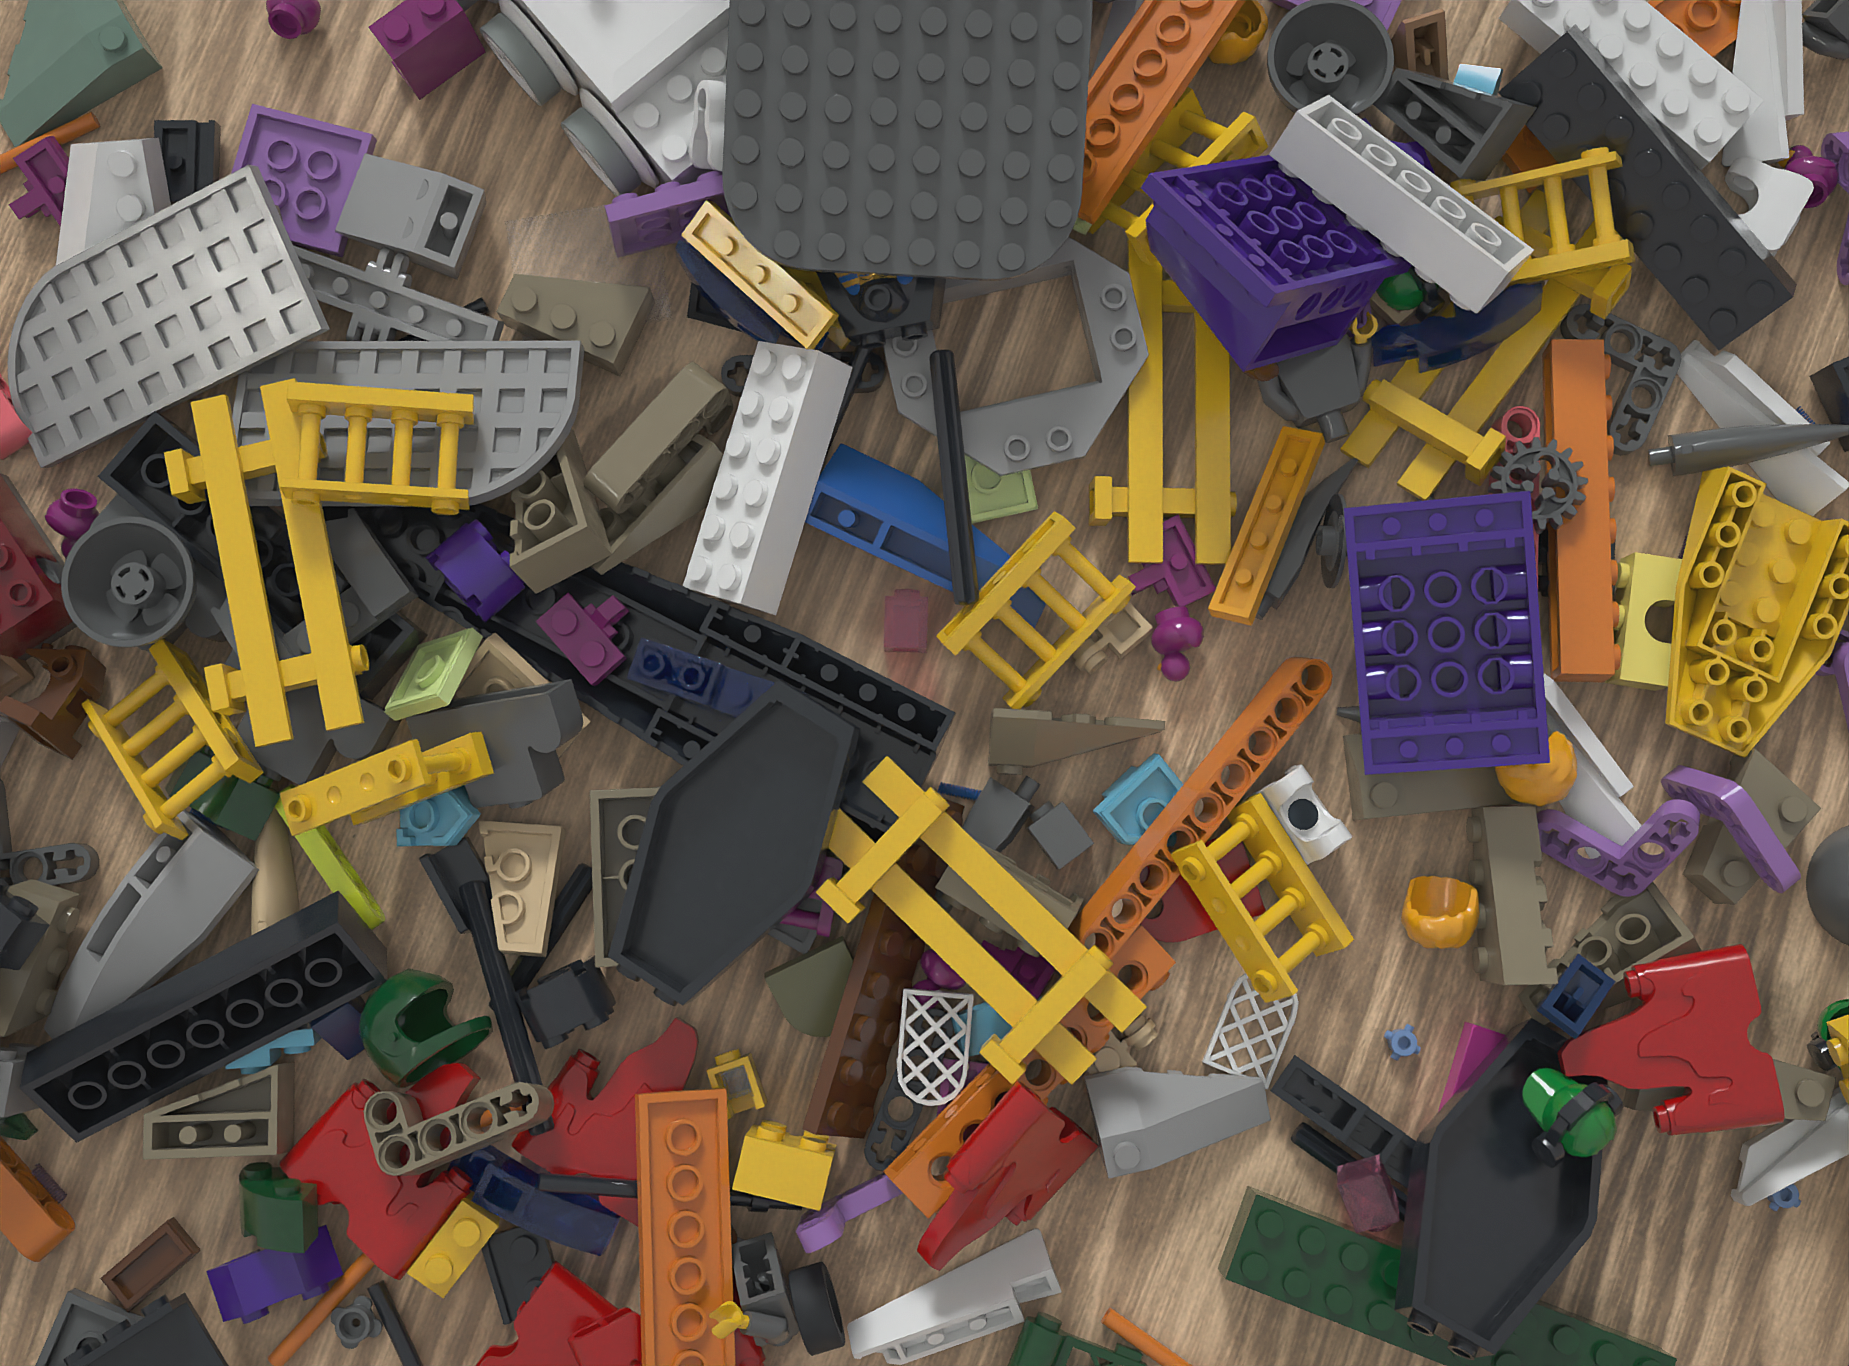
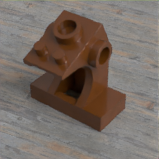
M43 643L41 649L27 648L25 653L37 659L43 664L42 667L49 671L50 681L41 695L29 702L22 703L6 695L0 703V714L38 744L73 760L82 747L73 738V735L87 716L81 704L87 699L95 703L102 694L106 667L92 655L90 650L81 646L68 645L65 649H53V645Z

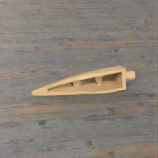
M274 780L271 787L279 792L278 782ZM275 807L254 845L253 863L259 871L252 880L251 935L299 911V898L287 827Z

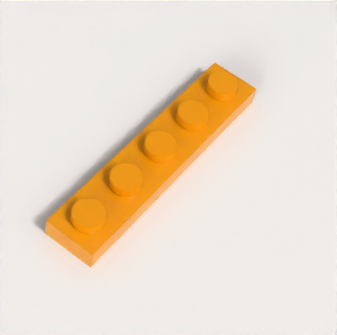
M1282 426L1208 607L1212 617L1252 626L1325 445L1323 433Z

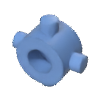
M1406 1024L1404 1029H1395L1392 1032L1387 1030L1385 1032L1384 1038L1387 1039L1388 1047L1392 1051L1390 1056L1392 1059L1398 1061L1400 1056H1409L1413 1053L1419 1054L1421 1047L1417 1045V1039L1412 1033L1414 1030L1413 1026Z
M1794 1183L1767 1197L1771 1202L1769 1208L1777 1211L1779 1207L1791 1208L1794 1206L1797 1208L1801 1203L1799 1191Z

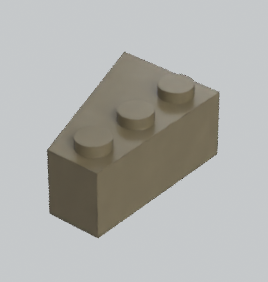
M514 274L496 312L507 327L538 341H581L584 347V361L617 376H621L652 311L655 300L650 287Z
M1752 749L1745 758L1733 754L1729 763L1732 766L1726 779L1736 782L1748 793L1784 849H1786L1821 810V807L1756 749ZM1710 817L1707 825H1703L1682 875L1714 904L1736 905L1760 876L1723 821Z

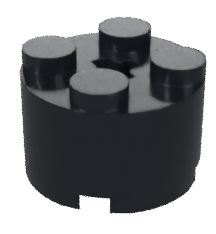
M595 955L589 956L584 963L580 959L537 979L539 985L529 990L524 986L513 994L535 1041L542 1042L544 1049L552 1048L569 1038L568 1034L580 1025H583L585 1031L606 1022L610 1019L608 1015L614 1012L613 1006L616 1004V1000L601 968L595 967Z

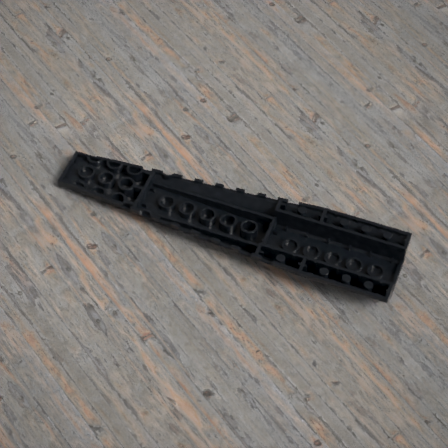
M480 503L469 505V510L459 509V513L455 515L437 514L431 511V507L322 506L325 521L347 518L348 509H356L419 595V599L466 629L474 628L483 636L484 640L496 633L545 679L551 682L571 679L578 700L600 712L608 719L630 731L683 766L778 680L789 683L861 728L839 808L875 843L896 822L898 816L862 781L888 756L922 788L941 751L956 712L800 633L731 607L726 603L711 597L709 598L682 585L672 583L623 562L602 575L589 566L537 594L524 583L525 589L485 623L446 584L445 575L439 569L435 571L427 561L426 556L465 523L470 524L475 519L491 534L493 543L499 549L497 551L499 555L504 550L509 554L514 553L515 540L510 536V523L515 518ZM567 593L572 595L583 609L591 603L598 608L614 595L629 611L613 625V628L618 633L611 639L627 659L595 687L587 681L535 622Z

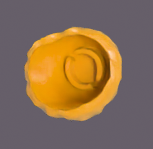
M1246 0L1208 56L1214 64L1234 65L1237 62L1246 61L1255 53L1268 29V17L1263 6L1257 0Z
M1554 731L1548 738L1550 763L1495 766L1498 781L1511 799L1542 807L1562 800L1568 795L1577 778V758L1571 741L1566 739L1564 734Z
M1418 876L1411 879L1408 884L1401 914V922L1409 938L1426 949H1458L1465 945L1472 937L1479 921L1480 910L1477 889L1468 883L1449 877Z

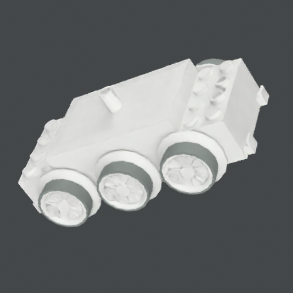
M478 0L456 1L465 12ZM488 0L492 3L499 2L501 13H498L480 28V32L496 57L528 96L539 106H542L560 92L561 89L575 96L579 93L582 107L561 122V127L582 158L613 194L619 196L631 193L641 182L653 188L658 187L659 182L661 185L668 182H679L681 186L696 182L697 178L704 173L717 171L714 169L696 168L690 161L689 149L694 121V98L698 84L702 80L721 81L726 85L730 0Z

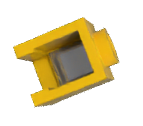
M737 1048L715 1056L716 1065L709 1067L706 1072L712 1088H726L727 1120L731 1119L734 1114L756 1107L757 1110L765 1107L768 1100L752 1054L748 1053L741 1056L740 1050Z

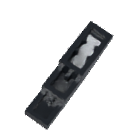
M1294 1055L1270 1091L1408 1189L1412 1152L1416 1141Z

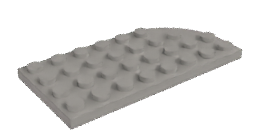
M247 165L54 266L33 286L17 314L11 333L7 364L11 400L19 418L32 431L28 440L41 468L53 467L146 421L154 411L160 414L330 330L258 166Z
M306 341L239 374L232 415L237 444L240 447L270 440L260 386L295 378L298 382L472 394L474 395L475 405L474 425L464 424V427L459 429L456 489L468 490L469 505H476L497 498L522 485L537 474L560 449L570 433L579 409L584 347L581 341ZM326 415V418L321 420L320 432L325 439L328 456L327 458L320 459L321 463H318L317 480L345 482L349 421L344 416ZM372 418V421L367 423L363 483L391 485L395 424L391 423V419ZM418 421V424L413 426L410 486L437 488L441 427L436 425L437 422ZM277 473L245 480L249 506H283ZM321 501L322 506H399Z

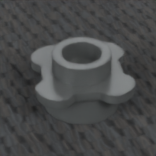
M358 1296L353 1304L346 1308L337 1307L331 1314V1322L335 1325V1332L345 1348L354 1349L363 1339L367 1337L375 1338L382 1332V1321L375 1318L371 1309L372 1300L367 1296ZM355 1318L360 1320L359 1326L353 1324Z

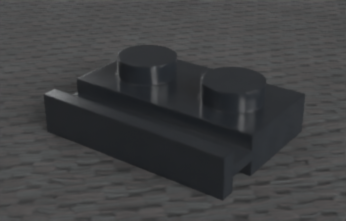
M154 120V138H159L171 205L219 180L221 126L215 120H209V122H197V120Z
M543 1218L492 1234L482 1247V1253L504 1325L515 1320L519 1306L523 1301L526 1303L529 1301L531 1292L535 1287L538 1288L542 1283L540 1281L541 1277L555 1262Z

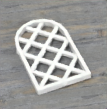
M1245 973L1236 980L1227 994V1000L1202 1062L1231 1075L1246 1076L1241 1074V1072L1255 1067L1258 1077H1262L1265 1089H1268L1291 1028L1295 1023L1299 1003L1295 993L1291 996L1292 998L1281 1003L1275 1000L1273 1001L1274 1006L1260 1011L1254 998L1259 993L1255 990L1251 991L1246 980L1248 976ZM1242 983L1246 994L1233 999ZM1249 999L1255 1014L1240 1020L1234 1005ZM1292 1004L1291 1014L1287 1022L1282 1008ZM1230 1008L1235 1022L1222 1027ZM1277 1011L1283 1025L1268 1031L1262 1016ZM1257 1019L1263 1034L1248 1039L1243 1024ZM1238 1027L1244 1042L1229 1048L1223 1033ZM1283 1032L1276 1050L1271 1036ZM1219 1037L1224 1050L1211 1055ZM1266 1039L1272 1054L1257 1059L1251 1045ZM1246 1047L1252 1062L1237 1067L1232 1053ZM1227 1056L1232 1069L1213 1061ZM1272 1060L1265 1078L1260 1064Z
M903 989L899 1049L896 1064L898 1082L904 1093L915 1102L927 1106L943 1105L954 1099L963 1088L969 1069L968 1056L974 994L945 992L941 990ZM913 995L933 997L922 1006ZM943 997L963 1000L952 1009ZM908 998L918 1010L906 1019ZM938 1000L948 1013L935 1022L926 1010ZM968 1003L966 1025L957 1015V1012ZM922 1014L931 1027L919 1037L909 1024ZM953 1017L962 1030L949 1039L940 1026ZM906 1029L915 1041L903 1050L904 1032ZM936 1031L945 1041V1044L933 1053L924 1043V1040ZM966 1034L963 1055L954 1043ZM920 1045L929 1057L916 1067L907 1054ZM950 1047L960 1060L947 1070L937 1057ZM902 1059L912 1070L905 1078H903ZM933 1061L943 1074L930 1083L921 1071ZM963 1065V1073L960 1083H958L951 1074ZM915 1076L926 1086L918 1095L909 1090L906 1085ZM947 1078L955 1087V1090L951 1094L942 1097L935 1087ZM931 1092L936 1099L928 1100L923 1097Z

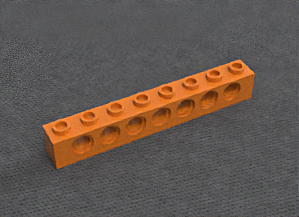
M1139 925L1111 959L1114 964L1109 970L1118 978L1121 968L1129 965L1132 970V976L1125 985L1141 1000L1149 990L1154 991L1166 982L1170 975L1168 971L1176 962L1142 925ZM1083 997L1059 1022L1066 1028L1070 1027L1072 1034L1091 1053H1095L1107 1043L1110 1037L1108 1033L1115 1026L1101 1012L1093 1017H1089L1087 1013L1089 1001ZM1033 1048L1022 1061L1028 1066L1031 1061L1040 1059L1041 1071L1034 1079L1027 1080L1024 1072L1017 1080L1034 1091L1046 1105L1049 1100L1047 1096L1059 1084L1064 1085L1068 1081ZM990 1063L883 1171L928 1219L934 1213H939L954 1191V1188L943 1177L948 1168L940 1175L931 1174L933 1162L942 1156H948L950 1159L964 1143L963 1133L965 1129L971 1124H980L994 1108L997 1096L1002 1092L1008 1091L1013 1086Z

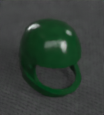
M410 968L395 974L369 995L361 1013L359 1034L365 1051L381 1074L397 1088H406L414 1085L424 1076L442 1065L458 1062L482 1044L493 1032V1025L489 1016L477 1017L456 1026L451 1022L446 1010L451 1002L454 988L451 982L440 975Z

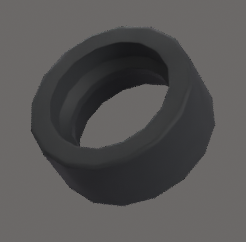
M821 1261L791 1270L788 1275L791 1300L807 1352L813 1356L843 1347L845 1345V1334L842 1317L826 1265Z

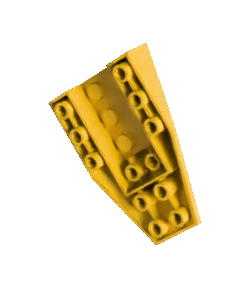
M1728 466L1703 471L1676 584L1665 724L1734 755L1745 758L1830 657L1849 611V521L1842 518L1821 521L1763 494L1766 483Z

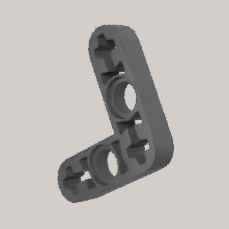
M1579 304L1572 308L1561 322L1560 330L1564 339H1596L1600 335L1597 331L1606 326L1607 330L1599 338L1604 339V354L1610 355L1612 364L1630 372L1612 410L1611 418L1607 421V435H1611L1614 441L1613 454L1619 456L1628 455L1640 448L1646 441L1680 367L1681 354L1676 345L1611 313L1604 320L1590 312V304ZM1581 316L1587 319L1586 326L1590 328L1583 334L1577 331L1579 324L1575 322ZM1613 333H1623L1629 338L1631 346L1628 353H1618L1612 348L1610 338ZM1642 344H1644L1645 347L1641 350V353L1644 355L1635 360L1634 356L1640 351ZM1658 352L1663 354L1662 362L1666 364L1659 370L1654 367L1656 360L1652 358ZM1642 387L1649 391L1652 398L1649 408H1639L1633 403L1631 394L1634 388ZM1630 417L1638 419L1631 424L1628 431V436L1633 438V440L1622 444L1620 442L1621 434L1616 432V430L1626 426Z
M0 779V870L9 869L11 876L2 878L8 883L6 890L8 891L9 886L28 880L23 870L26 861L32 857L38 858L43 865V873L37 881L58 886L83 882L92 878L99 868L100 859L95 849L87 844L68 843L12 852L6 791L4 783ZM75 855L84 858V865L78 866L77 870L75 868L57 869L56 861L72 860L75 858Z

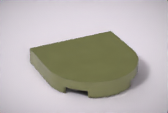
M841 936L764 973V979L783 1015L795 1029L814 1037L831 1036L854 957L844 937Z

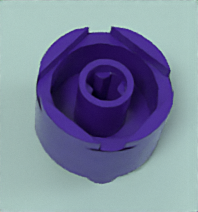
M475 519L470 524L465 523L426 556V559L435 571L439 569L445 575L446 584L486 623L525 589L523 585L525 582L509 567L510 554L504 550L499 555L497 553L499 549L492 541L493 537Z

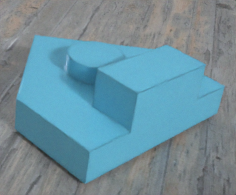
M1153 753L1139 767L1131 766L1101 794L1104 800L1092 811L1118 843L1135 845L1180 790L1183 783L1159 754ZM1175 832L1169 836L1167 846H1174L1176 844L1177 837Z
M465 785L400 810V828L396 829L397 846L457 845L481 815L478 809L471 804Z

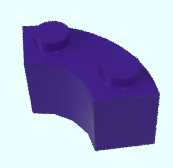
M327 1225L318 1227L319 1235L305 1253L280 1252L266 1248L258 1249L206 1271L223 1322L241 1317L243 1324H247L270 1313L268 1306L299 1294L302 1295L303 1300H308L329 1291L327 1282L344 1274Z

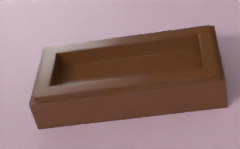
M173 1217L162 1224L100 1279L124 1309L129 1312L190 1261L201 1249Z

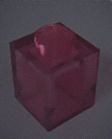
M894 590V596H885L884 652L927 653L928 597H920L919 590Z
M1380 1154L1337 1166V1187L1356 1233L1367 1230L1370 1232H1380L1389 1228L1393 1223L1399 1222L1398 1199Z

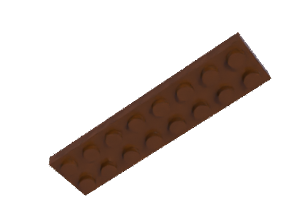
M945 799L950 805L945 812L962 827V814L965 806ZM919 838L896 863L937 902L935 897L937 888L935 887L947 869L948 864ZM875 893L802 1127L803 1130L815 1135L865 1138L866 1131L874 1118L873 1108L879 1088L886 1078V1065L892 1045L896 1042L899 1035L903 989H912V979L916 966L925 949V942Z

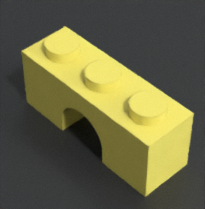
M1635 552L1621 558L1620 563H1617L1618 578L1615 588H1617L1615 602L1619 605V623L1616 628H1613L1614 644L1620 646L1621 662L1619 669L1615 670V675L1606 680L1605 683L1653 691L1668 688L1671 644L1657 641L1648 633L1645 626V615L1650 606L1667 608L1675 604L1676 584L1682 559Z

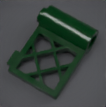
M1038 1312L1036 1317H1026L1007 1365L1066 1366L1074 1347L1089 1353L1094 1366H1147L1145 1362L1141 1361L1143 1354L1140 1351L1119 1343L1116 1344L1114 1350L1067 1333L1060 1329L1062 1322L1059 1319L1043 1312ZM1097 1357L1103 1358L1108 1361L1099 1364Z

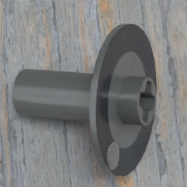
M1334 494L1331 497L1326 509L1324 523L1318 527L1316 535V553L1321 555L1323 582L1327 588L1332 589L1338 585L1342 576L1345 559L1348 557L1344 508H1347L1342 494Z

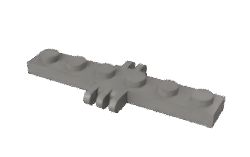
M293 245L316 299L353 313L346 335L347 341H394L397 330L427 341H499L505 322L410 288L412 276L406 273L409 265V256L398 253L394 258V251L383 247L379 252L377 261H370L366 270L363 271Z

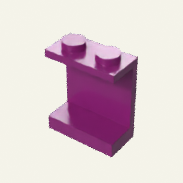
M405 0L368 27L393 60L391 63L419 100L486 53L468 17L456 0Z

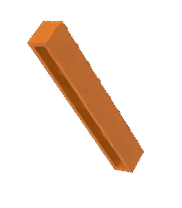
M1552 339L1542 353L1544 447H1547L1552 439L1557 440L1556 451L1559 453L1570 447L1573 450L1568 458L1571 464L1582 461L1584 464L1580 471L1576 473L1577 477L1588 478L1587 485L1577 490L1586 496L1585 501L1581 505H1573L1577 510V514L1571 520L1562 516L1563 524L1557 530L1552 528L1549 522L1546 523L1548 529L1551 679L1555 682H1605L1615 675V670L1619 669L1621 662L1620 646L1614 644L1613 628H1616L1619 623V605L1612 600V586H1615L1617 583L1618 565L1616 560H1611V544L1615 542L1617 526L1615 518H1610L1609 502H1613L1615 496L1614 477H1608V461H1611L1613 457L1614 441L1611 435H1607V420H1610L1612 415L1611 395H1606L1605 380H1608L1610 376L1611 357L1609 354H1604V339ZM1545 460L1546 476V474L1549 472L1550 469H1552L1551 464ZM1561 487L1553 488L1555 497L1561 499L1566 497L1565 491Z

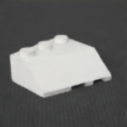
M159 138L71 144L56 265L171 206Z

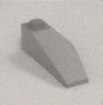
M1123 1067L1084 1076L1097 1141L1100 1146L1099 1151L1109 1179L1153 1169L1271 1120L1262 1077L1213 1073L1208 1076L1183 1075L1182 1071L1167 1070V1073L1144 1072L1142 1068Z

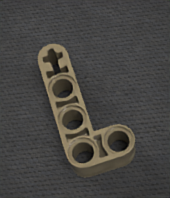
M695 362L687 364L593 465L585 477L584 487L617 514L625 512L701 429H704L711 435L723 427L733 411V403L728 388Z
M518 1082L424 1121L419 1104L410 1094L381 1091L368 1099L363 1112L365 1124L380 1169L386 1174L393 1176H414L543 1123L553 1112L554 1098L550 1090L543 1085ZM528 1096L532 1097V1103L526 1106L527 1111L510 1110L509 1107L517 1108L528 1102ZM395 1102L397 1115L394 1121L390 1123L387 1118V1110L389 1105ZM489 1110L493 1121L490 1129L484 1132L481 1128L480 1120L483 1113ZM448 1127L451 1132V1142L444 1149L440 1144V1135L443 1129ZM407 1144L410 1149V1158L407 1164L403 1166L399 1155L402 1147Z

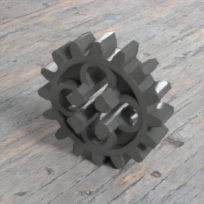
M1534 437L1528 449H1526L1521 441H1518L1513 446L1514 456L1506 451L1501 454L1498 460L1504 467L1494 466L1491 470L1490 476L1499 481L1490 484L1488 493L1499 494L1530 491L1532 493L1534 489L1532 481L1541 469L1539 460L1548 461L1552 469L1549 470L1541 482L1543 490L1534 502L1537 511L1532 512L1535 531L1537 534H1541L1545 530L1547 522H1549L1552 528L1557 530L1563 524L1562 516L1571 520L1577 514V510L1573 505H1581L1586 499V496L1577 490L1587 485L1588 478L1577 477L1576 473L1580 471L1584 464L1582 461L1571 464L1568 458L1573 450L1570 447L1559 453L1556 451L1557 440L1552 439L1547 447H1541L1539 437ZM1509 474H1520L1522 483L1514 484L1510 480ZM1561 487L1565 491L1566 497L1562 499L1555 497L1553 488Z

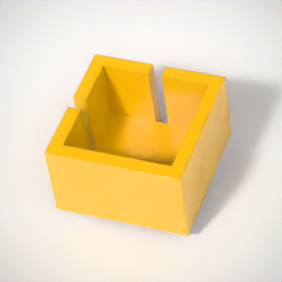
M762 1120L760 1126L753 1124L744 1138L732 1189L820 1211L837 1145L828 1143L829 1136L815 1135L806 1130L803 1136L790 1135L791 1133L786 1132L787 1126L778 1122Z

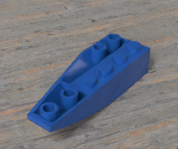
M840 443L818 478L805 523L953 592L944 500L918 479ZM972 524L978 589L980 590L1011 556ZM1021 586L1010 598L1012 601L1010 606L1035 629L1046 603L1029 587L1023 588Z

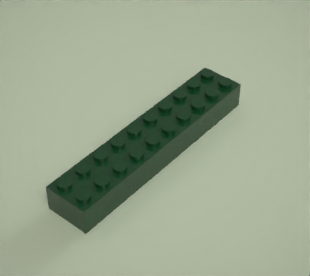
M1247 1186L1218 1266V1270L1226 1280L1445 1366H1675L1677 1358L1657 1345L1541 1300L1535 1304L1495 1355L1476 1357L1474 1360L1465 1359L1449 1350L1447 1347L1449 1342L1436 1334L1428 1336L1412 1329L1407 1324L1408 1318L1394 1310L1401 1245L1250 1186Z

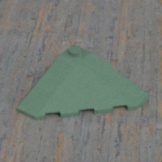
M29 0L23 18L25 26L19 44L15 45L7 73L9 81L4 98L0 99V123L14 147H17L78 118L162 69L163 67L123 0Z

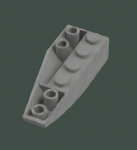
M183 810L177 816L189 835L180 840L167 833L159 834L124 877L93 923L58 990L51 1013L44 1026V1030L52 1039L146 991L206 939L254 879L259 869L215 824L212 825V823Z

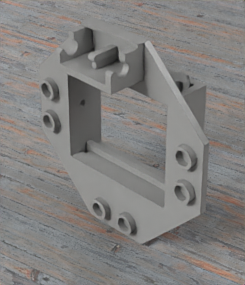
M1069 236L1050 259L1040 267L1022 276L1001 281L946 279L943 304L1071 275L1096 381L961 411L964 454L999 476L1084 458L1149 356L1129 273ZM932 330L927 331V337L918 340L905 341L902 340V336L886 339V345L883 348L898 413L937 437L929 361L930 354L937 350Z

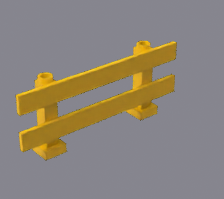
M1536 189L1520 210L1524 243L1534 249L1531 259L1549 256L1548 249L1552 248L1551 237L1545 235L1550 229L1545 193ZM1497 216L1494 220L1504 227L1503 217ZM1595 220L1576 243V250L1593 246V240L1597 238ZM1626 263L1611 266V268L1606 267L1549 279L1449 414L1446 415L1421 401V399L1498 296L1477 314L1472 310L1462 309L1451 301L1392 381L1388 382L1383 379L1381 382L1378 379H1374L1369 384L1363 394L1362 401L1370 405V410L1340 448L1341 452L1350 458L1358 459V463L1369 469L1401 427L1427 443L1398 480L1397 486L1422 501L1428 500L1457 461L1465 465V478L1481 486L1493 467L1499 462L1498 459L1505 451L1506 436L1493 428H1490L1485 436L1478 434L1580 296L1584 295L1590 298V312L1605 320L1629 288L1632 266Z
M1127 237V272L1130 275L1149 356L1127 389L1128 487H1112L1111 476H1095L1089 483V526H1106L1112 517H1128V563L1162 564L1163 518H1172L1176 515H1179L1180 518H1195V564L1226 565L1231 553V517H1235L1237 510L1236 492H1230V354L1173 280H1162V265L1157 260L1152 266L1141 261ZM1162 312L1194 313L1195 489L1163 488Z
M295 378L260 386L270 440L238 447L229 397L223 394L191 402L201 456L195 457L183 449L164 452L171 494L188 504L206 501L204 489H207L241 670L222 663L204 667L211 709L214 712L230 716L246 712L244 701H247L255 747H263L294 739L285 692L318 685L327 731L364 723L355 676L369 670V659L366 649L362 644L356 646L349 645L322 503L320 501V505L311 507L293 504L291 502L292 499H285L280 488L281 478L298 479L302 418L298 416V413L291 412L286 399L287 382H298ZM321 432L318 463H321L320 459L327 458L328 456L326 442ZM277 473L311 648V654L280 661L245 486V480Z
M886 756L862 782L899 819L875 843L839 808L828 848L850 870L840 881L835 877L827 879L816 893L848 924L866 908L860 900L871 889L1013 1027L1002 1039L994 1033L982 1045L979 1053L1013 1085L1026 1070L1027 1064L1022 1060L1034 1048L1072 1085L1097 1058L1059 1021L1085 997L1122 1033L1147 1006L1109 970L1114 963L1096 945H1093L1088 950L945 812L950 805L932 787L925 792L892 759ZM919 838L939 855L1062 975L1039 1001L896 863Z

